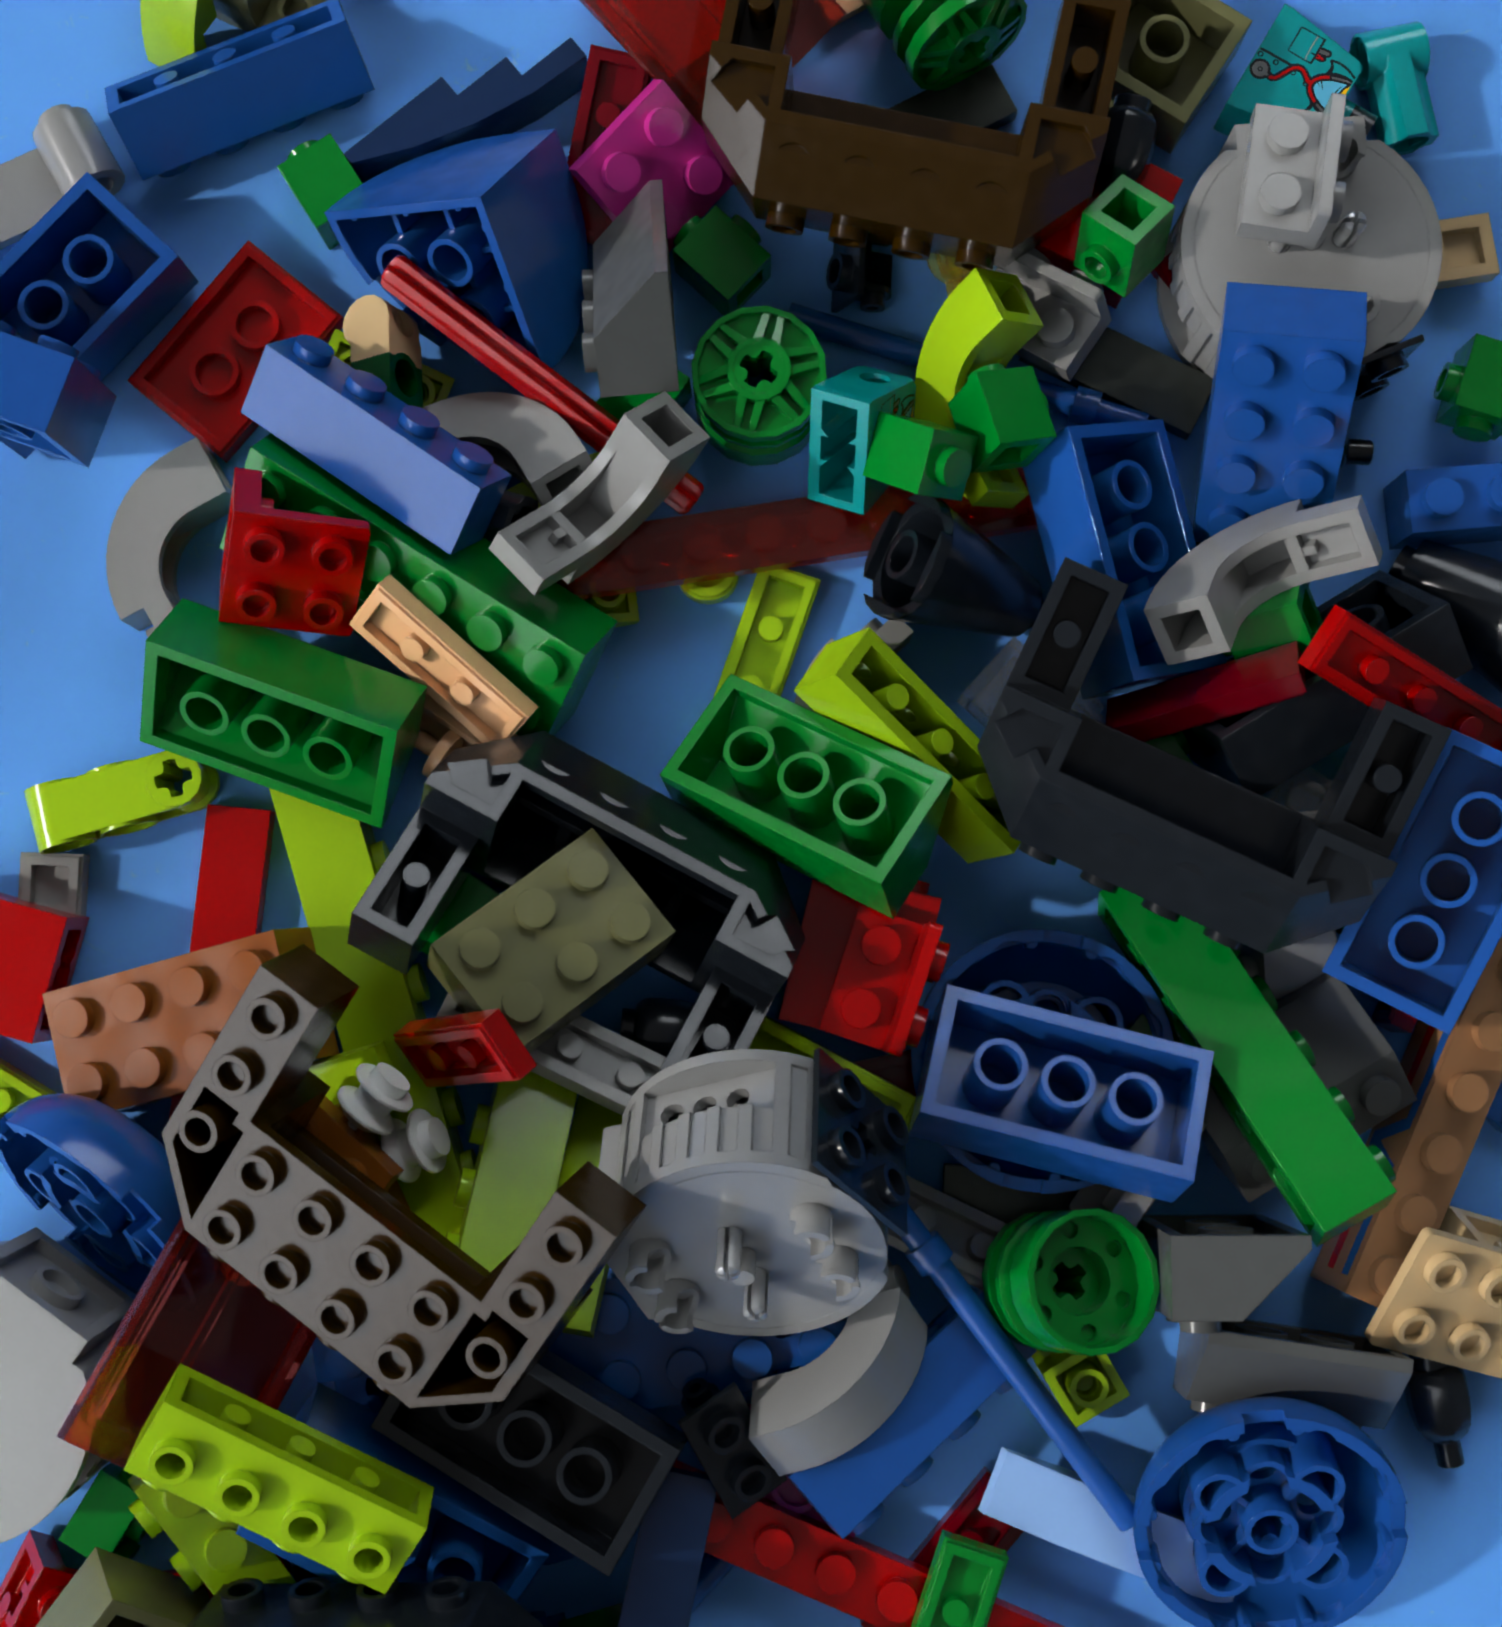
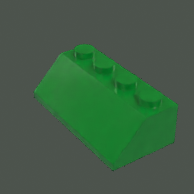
M182 598L146 639L140 741L382 828L388 818L419 736L427 686L265 627L219 622L218 610Z
M733 674L728 676L659 774L672 800L774 854L778 862L894 919L928 866L953 785L952 775Z

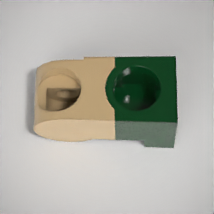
M365 295L357 299L349 307L343 321L344 338L351 345V367L355 370L369 372L380 378L387 386L386 391L407 405L423 408L422 359L417 322L411 315L376 295Z

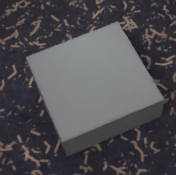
M21 852L18 899L36 902L35 904L71 914L86 916L90 855Z

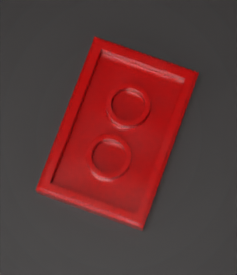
M248 240L127 381L194 437H197L218 457L228 463L259 426L240 411L266 344L298 335L314 336L329 343L334 330H342L344 318Z

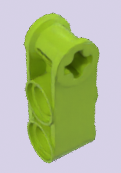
M165 750L135 760L106 764L76 777L43 782L27 788L24 794L39 853L49 854L81 848L101 838L137 832L152 827L158 822L200 811L217 798L220 789V777L216 768ZM182 769L192 772V779L183 783V792L174 789V783L183 779Z

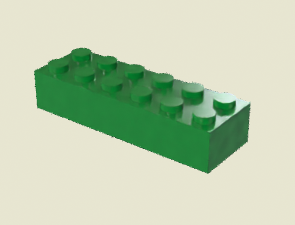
M272 433L250 447L244 468L262 471V497L274 499V509L364 520L370 524V539L356 613L377 584L391 574L539 706L516 733L517 735L546 731L554 736L573 716L615 629L617 620L557 583L552 584L534 596L489 549L491 542L485 538L452 555L448 554ZM226 524V528H225V531H224V534H223V537H222V541H221V544H220V547H219V548L222 549L223 551H224V544H225L227 524ZM353 629L354 633L361 636L355 629Z

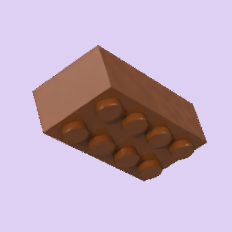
M310 927L273 929L43 993L42 996L64 1093L92 1098L118 1111L183 1095L259 966L302 944L316 953ZM334 1029L315 1060L339 1054Z

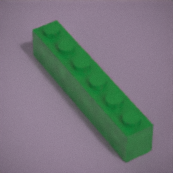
M1119 887L1116 894L1105 890L1099 891L1097 913L1126 959L1151 984L1164 1007L1171 1027L1181 1042L1186 1045L1214 1051L1210 1086L1306 1232L1312 1236V1241L1316 1247L1387 1207L1397 1192L1392 1185V1182L1396 1180V1176L1391 1164L1376 1145L1371 1144L1366 1147L1351 1125L1356 1119L1350 1104L1336 1087L1332 1086L1329 1089L1325 1087L1312 1068L1316 1065V1059L1307 1041L1296 1030L1288 1033L1274 1012L1278 1009V1005L1271 989L1259 975L1249 976L1237 958L1241 952L1203 934L1205 926L1188 918L1180 916L1179 921L1174 922L1149 911L1141 905L1144 898Z

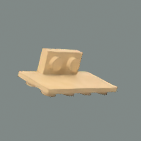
M1449 1205L1439 1230L1430 1227L1423 1228L1364 1332L1369 1342L1381 1348L1502 1379V1220Z

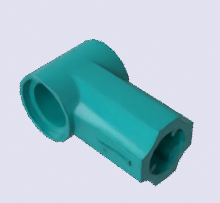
M1416 21L1356 33L1351 40L1349 53L1360 61L1363 70L1354 84L1358 90L1367 91L1371 112L1378 116L1374 123L1378 140L1384 142L1399 155L1413 153L1419 148L1432 144L1439 136L1426 82V75L1430 64V46L1422 23Z

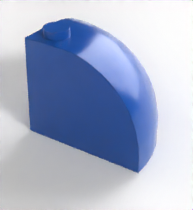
M556 128L490 136L462 142L424 154L371 178L347 193L324 212L347 257L368 285L374 280L381 285V276L387 265L398 255L406 256L552 369L559 363L572 344L582 318V300H584L582 270L588 269V247L581 203ZM385 290L403 308L402 311L414 318L421 335L440 347L448 341L461 348ZM475 358V364L486 367Z

